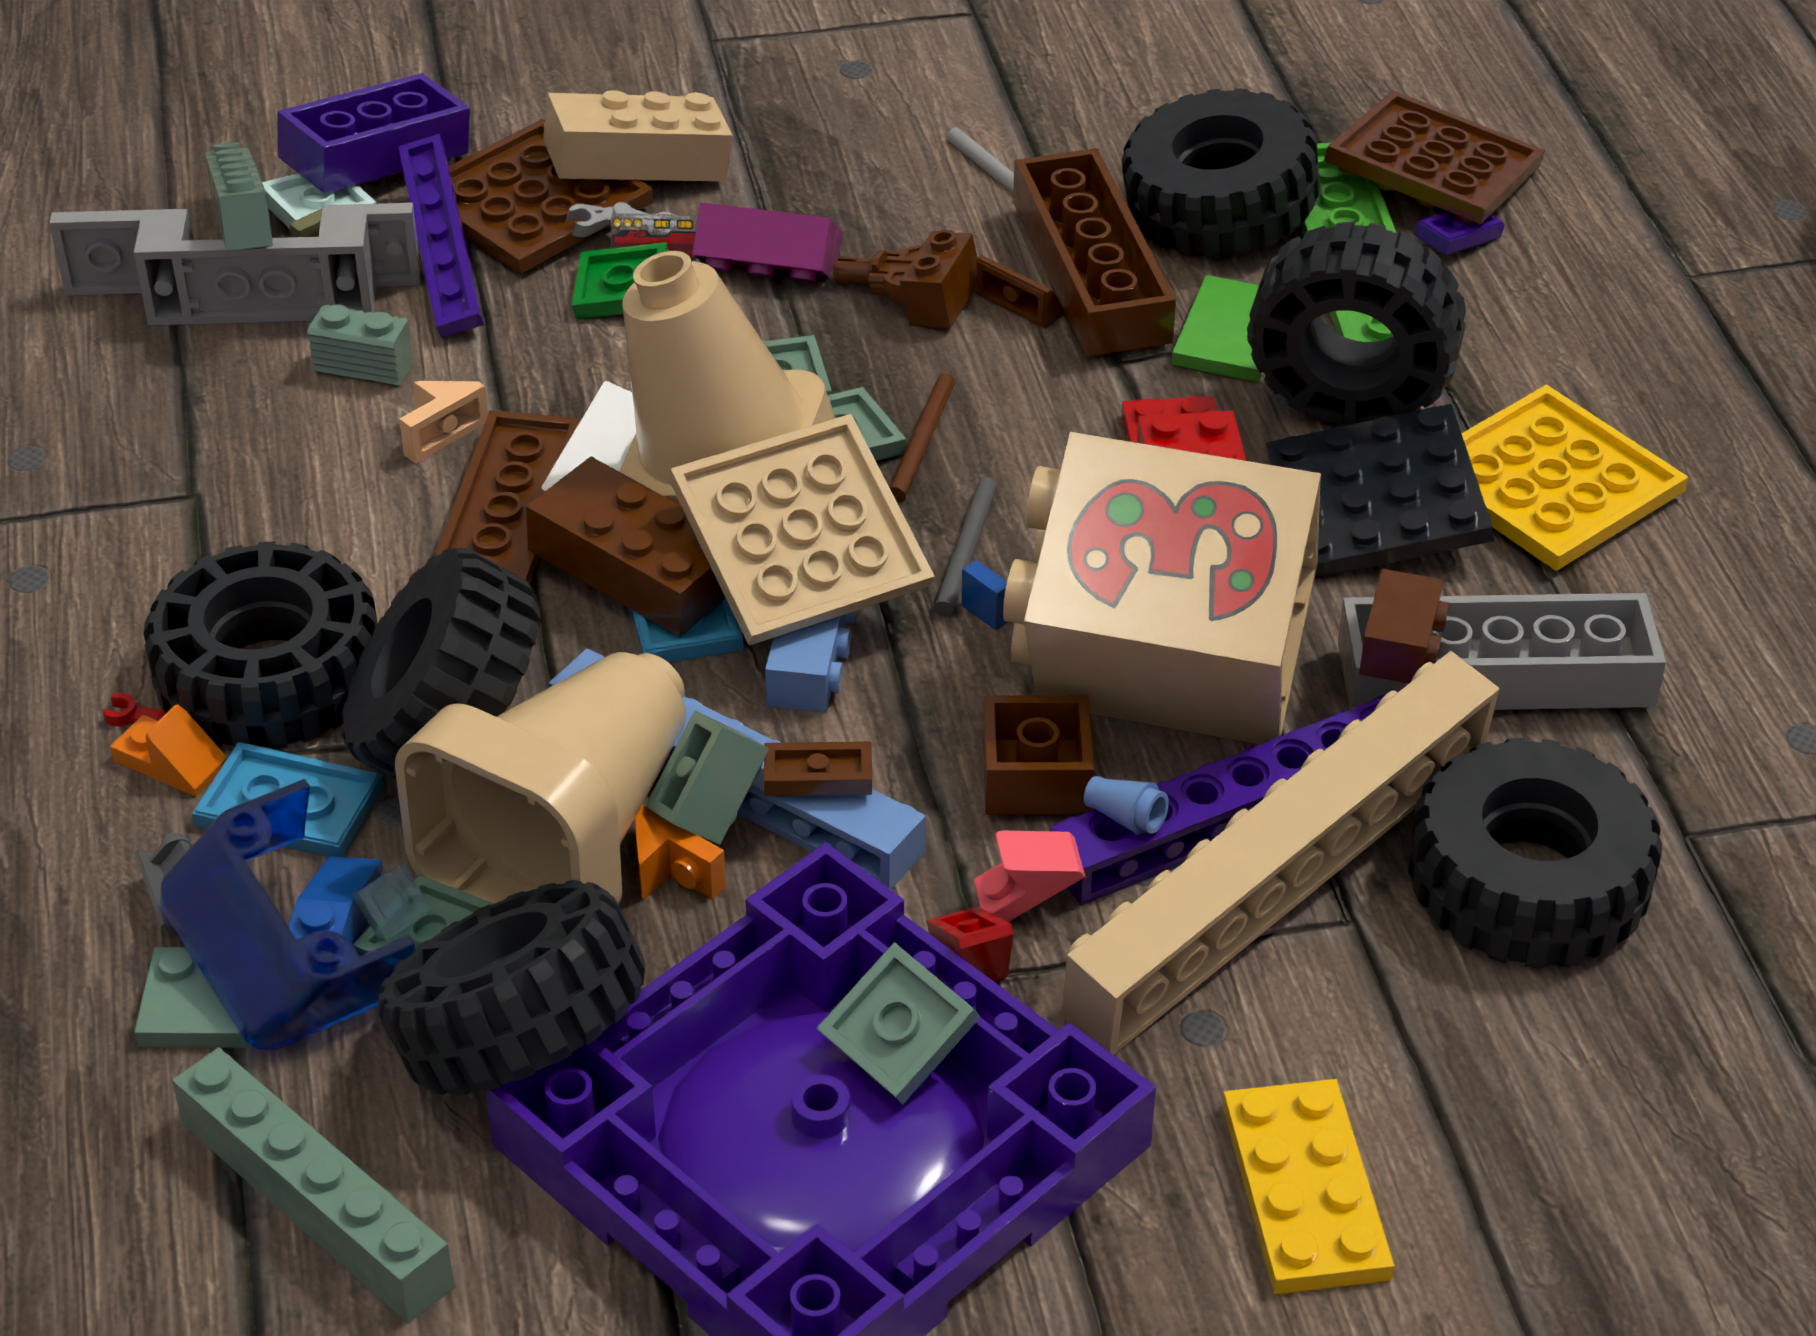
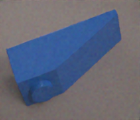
M329 856L299 895L284 938L292 985L347 989L356 961L352 945L364 933L383 870L382 860Z

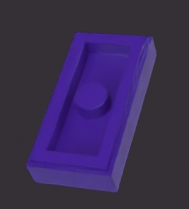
M1445 212L1417 221L1413 235L1442 254L1447 255L1500 238L1505 223L1492 214L1481 225L1478 223H1466L1458 220L1453 213Z

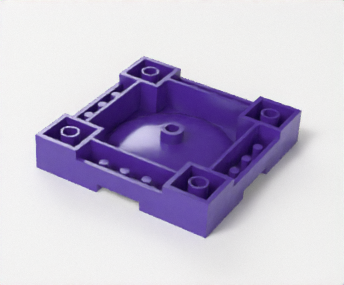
M825 842L745 899V916L641 989V994L635 1003L628 1006L626 1014L616 1024H611L596 1040L589 1045H583L555 1065L551 1064L536 1071V1074L520 1081L514 1080L502 1084L500 1088L485 1091L492 1145L608 1246L615 1240L619 1242L687 1302L688 1317L709 1336H925L947 1318V1303L1022 1240L1030 1246L1034 1245L1151 1146L1156 1086L1070 1022L1060 1030L1055 1028L904 915L903 898ZM894 942L972 1006L981 1017L903 1105L826 1039L817 1029L822 1021Z

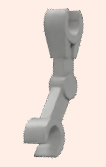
M619 202L613 207L606 208L576 204L569 209L566 222L581 220V222H576L572 234L577 237H587L606 225H612L615 218L621 219V226H624V219L628 218L632 221L633 227V221L640 219L643 224L639 229L647 230L651 235H667L670 231L676 230L677 220H679L676 215L670 212H659L654 216L633 209L624 202ZM654 219H669L670 228L655 229Z

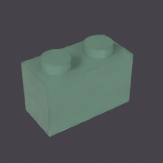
M694 710L645 806L670 823L717 844H721L727 830L734 823L737 811L753 780L758 776L769 748L744 733Z

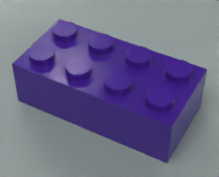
M420 73L277 111L278 158L325 194L332 191L338 193L346 187L361 183H373L385 176L399 172L404 173L398 146L436 134H440L448 161L453 157L469 153L470 107L425 74Z

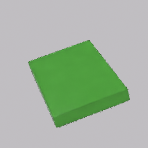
M1206 275L1172 352L1171 365L1260 383L1264 372L1259 373L1251 357L1252 348L1247 340V327L1250 321L1249 314L1259 285Z

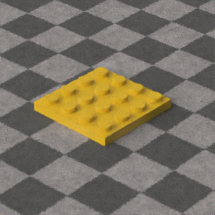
M1547 384L1462 433L1493 528L1555 571L1684 493L1689 478Z

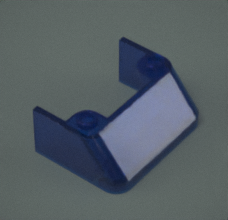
M305 779L224 811L165 875L161 883L160 904L162 910L242 1037L251 1046L261 1050L283 1048L378 1006L379 994H381V986L384 980L392 975V969L401 960L411 955L415 948V942L410 934L361 956L358 955L346 937L334 931H316L296 939L260 885L246 861L304 838L310 785Z

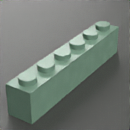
M238 142L214 145V151L205 152L212 205L226 251L273 246L266 191L249 148H240V143Z
M218 1047L172 1079L182 1124L407 1324L455 1288L448 1243L221 1048Z

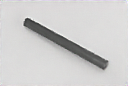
M981 478L975 490L934 607L935 611L941 616H950L954 612L962 589V569L971 563L997 488V483L992 478Z

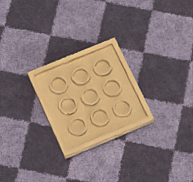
M852 414L670 469L668 478L749 646L932 585L935 576Z

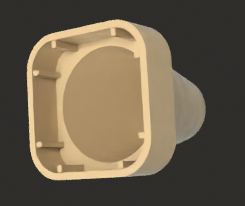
M680 251L658 253L647 258L637 266L633 273L635 282L626 291L622 302L636 434L621 466V473L681 505L668 479L671 468L835 419L822 379L809 371L782 370L721 278L711 266L700 262H691L690 257Z
M617 652L602 658L497 717L465 704H450L441 709L399 749L395 758L405 851L417 876L427 877L492 903L502 901L507 896L521 891L527 892L537 889L541 885L550 883L563 884L571 880H580L584 884L587 882L597 884L615 897L619 905L622 898L620 845L685 726L686 710L683 703L685 689L678 672L666 660L654 654L643 653L635 655Z

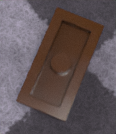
M871 741L764 743V746L769 748L764 759V796L872 795Z

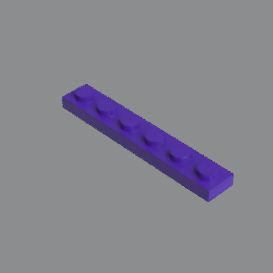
M440 134L398 146L410 203H413L417 238L437 330L441 338L483 326V316L445 146Z

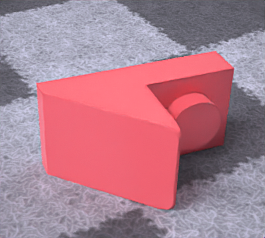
M1002 830L995 834L1002 863L976 877L974 883L980 908L1009 922L1083 879L1085 873L1075 837L1070 832Z

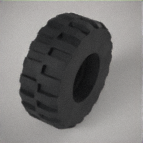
M1234 88V91L1212 89L1206 90V93L1193 95L1192 93L1179 97L1178 101L1171 104L1165 103L1156 108L1154 114L1150 117L1145 116L1138 123L1135 131L1131 133L1124 146V154L1121 158L1127 206L1140 231L1148 239L1152 238L1158 246L1166 250L1170 248L1177 250L1179 254L1185 256L1206 255L1207 258H1221L1222 255L1230 254L1239 256L1250 253V250L1260 247L1264 249L1272 246L1284 235L1287 237L1297 230L1301 221L1307 219L1320 193L1316 135L1312 131V125L1291 103L1286 100L1279 101L1274 95L1262 91L1254 93L1249 92L1248 89Z
M1339 222L1335 224V227L1327 229L1324 225L1305 232L1302 240L1297 237L1281 247L1279 255L1271 258L1267 264L1249 314L1250 321L1247 327V340L1252 348V360L1259 373L1264 372L1266 384L1276 395L1280 393L1286 399L1287 405L1299 413L1303 410L1313 415V419L1325 424H1328L1330 421L1347 426L1381 417L1421 410L1422 406L1426 408L1432 405L1442 395L1443 388L1450 384L1465 333V301L1460 292H1457L1459 284L1448 267L1443 269L1440 265L1442 260L1429 247L1424 249L1416 243L1414 237L1402 231L1397 234L1385 230L1386 226L1375 223L1363 226L1355 225V222ZM1342 310L1360 312L1380 321L1390 330L1393 336L1376 342L1352 340L1334 332L1324 323L1320 316Z
M275 541L258 542V545L242 547V545L225 548V552L215 556L210 554L196 560L194 566L187 571L181 570L171 578L167 589H161L150 608L151 612L145 620L143 634L153 687L156 691L158 703L165 713L173 706L180 705L219 747L222 744H226L235 748L236 744L241 742L259 747H269L275 750L287 748V744L301 740L304 743L319 738L323 731L331 727L336 729L343 724L342 710L349 693L347 690L352 676L355 675L361 654L374 634V629L378 622L373 595L369 587L363 583L362 577L346 563L341 565V561L323 550L316 552L307 545L298 543L277 545ZM286 640L282 644L269 648L241 649L257 642Z
M465 548L445 549L442 554L433 555L422 568H418L409 578V582L404 588L399 590L391 601L387 612L379 620L374 629V634L361 654L355 675L352 676L347 690L349 693L342 710L343 724L341 726V735L351 755L362 763L397 780L395 770L397 752L445 706L465 704L495 717L504 713L507 707H510L517 693L516 689L521 678L527 671L531 660L529 657L532 647L535 645L538 635L537 622L540 619V608L537 605L538 599L529 583L471 549Z
M1509 738L1504 743L1494 745L1490 741L1473 747L1466 755L1462 753L1456 755L1446 762L1445 767L1441 766V771L1438 770L1425 783L1421 798L1417 800L1408 853V873L1413 879V891L1421 905L1428 907V915L1442 931L1449 930L1454 935L1455 940L1470 950L1476 948L1487 953L1490 959L1506 963L1507 960L1525 963V967L1543 968L1546 964L1560 963L1561 967L1580 963L1585 957L1590 955L1596 958L1616 947L1617 941L1621 943L1626 940L1639 927L1640 919L1646 915L1650 905L1661 860L1663 843L1659 837L1661 831L1660 824L1652 807H1648L1649 801L1635 782L1630 784L1622 770L1611 762L1605 764L1596 759L1594 753L1579 747L1575 750L1561 746L1558 741L1542 739L1541 742L1525 741V738ZM1516 841L1537 843L1560 852L1568 859L1558 861L1528 859L1506 850L1499 844Z
M571 880L563 884L550 883L541 885L537 889L527 892L521 891L507 896L506 899L492 905L488 904L464 919L453 922L443 928L439 934L417 946L411 955L401 960L392 969V975L384 980L381 986V994H379L378 1014L410 1078L414 1082L438 1095L451 1093L454 1096L468 1095L473 1091L482 1090L485 1092L500 1088L502 1084L514 1080L520 1081L536 1074V1071L551 1064L555 1065L571 1056L572 1052L585 1044L589 1045L600 1037L602 1032L611 1024H616L626 1014L628 1006L635 1003L641 994V986L644 985L646 965L615 897L592 882L584 884L580 880Z

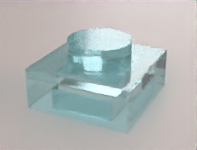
M404 864L396 866L352 894L380 942L390 939L432 912Z

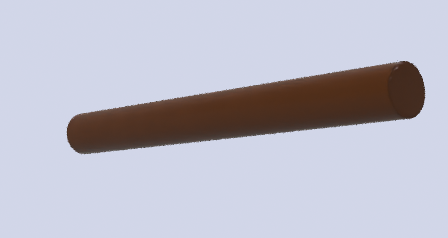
M943 373L938 376L890 485V490L896 502H903L906 499L955 385V379L949 374Z

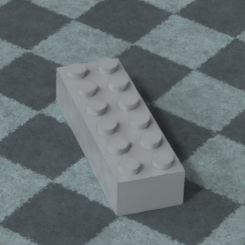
M1646 593L1441 596L1440 601L1449 602L1450 604L1444 633L1434 631L1433 634L1442 636L1438 660L1452 651L1499 687L1500 690L1494 710L1656 707L1666 660ZM1374 597L1343 598L1338 648L1350 709L1370 702L1381 695H1386L1390 691L1403 689L1408 685V683L1359 674L1364 635Z

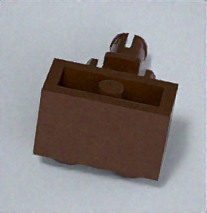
M952 230L931 231L923 245L908 247L900 251L878 250L871 259L839 256L837 258L838 261H835L833 266V277L837 284L869 285L872 294L887 295L892 301L905 304L910 326L951 328L976 288L977 253L972 233H957Z

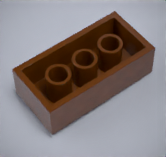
M592 456L526 506L527 541L530 552L679 637L726 598L682 506Z

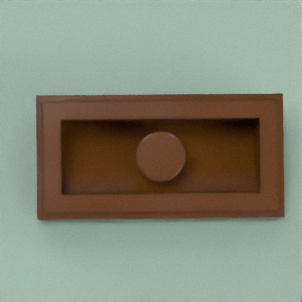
M983 255L977 257L976 294L1044 328H1047L1063 316L1064 309L1050 288Z

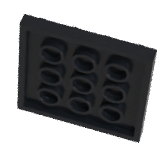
M1452 404L1428 407L1423 410L1381 417L1371 421L1338 426L1328 430L1266 442L1270 465L1321 473L1318 557L1314 578L1494 541L1493 526Z

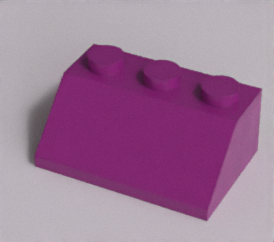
M700 202L692 255L719 272H730L731 266L747 267V274L770 278L773 277L774 271L790 273V279L795 281L816 283L817 276L830 277L844 233L830 218Z

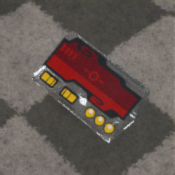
M612 213L611 249L667 242L669 251L684 252L690 257L691 262H700L699 259L692 255L698 215Z

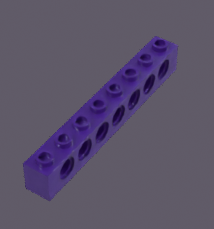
M1381 695L1370 702L1347 711L1337 712L1329 718L1301 729H1294L1283 736L1260 745L1248 747L1242 752L1214 763L1202 765L1198 769L1176 778L1157 783L1156 785L1159 790L1167 794L1169 804L1162 826L1153 834L1145 832L1137 835L1096 809L1076 817H1069L1058 824L1050 826V831L1070 832L1075 837L1085 877L1067 888L1079 904L1084 905L1156 876L1165 870H1171L1180 866L1186 861L1191 850L1204 839L1213 840L1225 830L1230 819L1238 811L1244 808L1247 810L1252 809L1263 800L1268 789L1276 781L1282 778L1286 780L1291 778L1301 770L1306 759L1317 749L1325 751L1334 744L1348 724L1356 719L1363 721L1373 713L1385 695Z

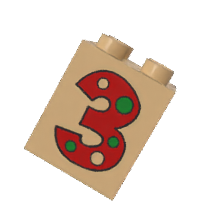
M1070 432L1061 470L1038 466L1032 479L1026 521L1028 528L1038 529L1033 562L1020 559L1013 561L1004 597V621L1015 623L1011 643V662L1031 666L1036 695H1089L1090 714L1255 744H1262L1280 737L1284 726L1317 567L1321 473Z

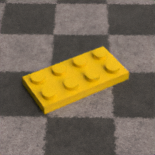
M1337 1079L1224 1091L1222 1107L1274 1295L1392 1281L1395 1267Z

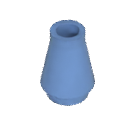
M1094 776L1088 782L1084 792V803L1087 807L1098 810L1137 835L1145 832L1151 834L1157 832L1167 815L1168 796L1165 792L1160 791L1155 783L1105 779Z

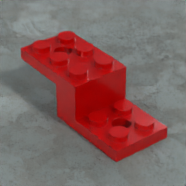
M1189 396L1186 398L1169 399L1146 398L1122 401L1121 417L1126 439L1129 442L1246 461L1234 412L1217 411L1214 396Z

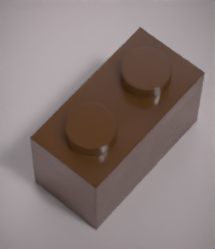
M1387 569L1381 570L1364 635L1359 674L1409 684L1415 673L1427 662L1433 664L1437 662L1442 636L1433 634L1434 631L1444 633L1450 604L1449 602L1440 601L1443 580Z

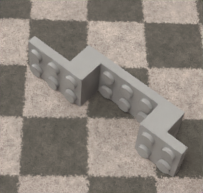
M413 203L323 205L319 237L272 238L273 246L226 251L223 239L193 240L188 209L52 212L49 222L65 296L142 293L148 325L313 321L321 307L327 304L329 306L343 305L349 310L355 309L356 312L363 310L364 313L370 311L374 313L376 287L421 286L422 273Z

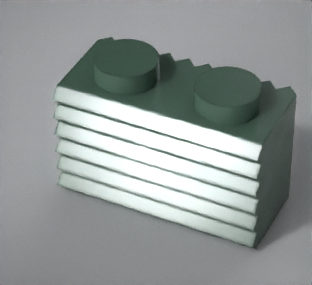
M327 304L321 307L308 327L307 334L309 335L308 342H310L309 349H311L310 356H312V364H314L313 371L400 386L413 366L409 326L406 317L399 319L397 316L392 317L385 312L372 313L370 311L364 313L363 310L356 312L355 309L349 310L343 305L329 306Z

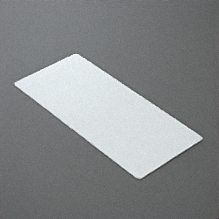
M604 381L543 483L542 490L546 491L590 456L620 472L636 434L632 392Z

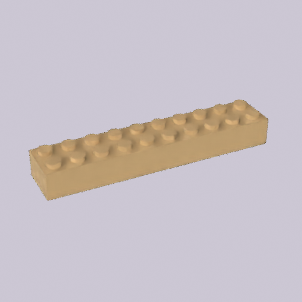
M1452 651L1448 652L1434 664L1431 662L1424 664L1415 673L1411 683L1399 692L1393 690L1387 693L1378 703L1373 713L1363 721L1356 719L1348 724L1334 744L1325 751L1323 749L1314 751L1306 759L1301 770L1288 780L1282 778L1276 781L1268 789L1263 800L1252 809L1247 810L1244 808L1238 811L1230 819L1225 830L1213 840L1204 839L1191 850L1184 863L1172 872L1169 870L1161 872L1151 882L1147 892L1132 904L1124 902L1118 906L1110 915L1107 924L1093 935L1084 934L1071 945L1066 954L1067 961L1061 1016L1068 1023L1070 1022L1115 1055L1416 808L1417 800L1421 798L1425 783L1438 770L1441 771V766L1445 767L1446 762L1460 753L1466 755L1473 747L1486 743L1500 688Z

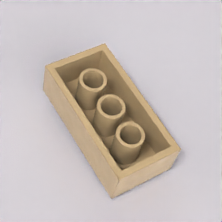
M615 90L606 91L603 94L548 93L543 140L559 179L727 180L733 135L714 97H709L702 93H689L686 96H668L662 92H648L645 95H627Z

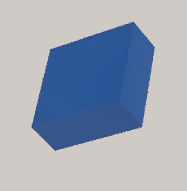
M974 561L962 569L961 606L993 629H999L1008 623L1003 618L1007 581L979 561Z

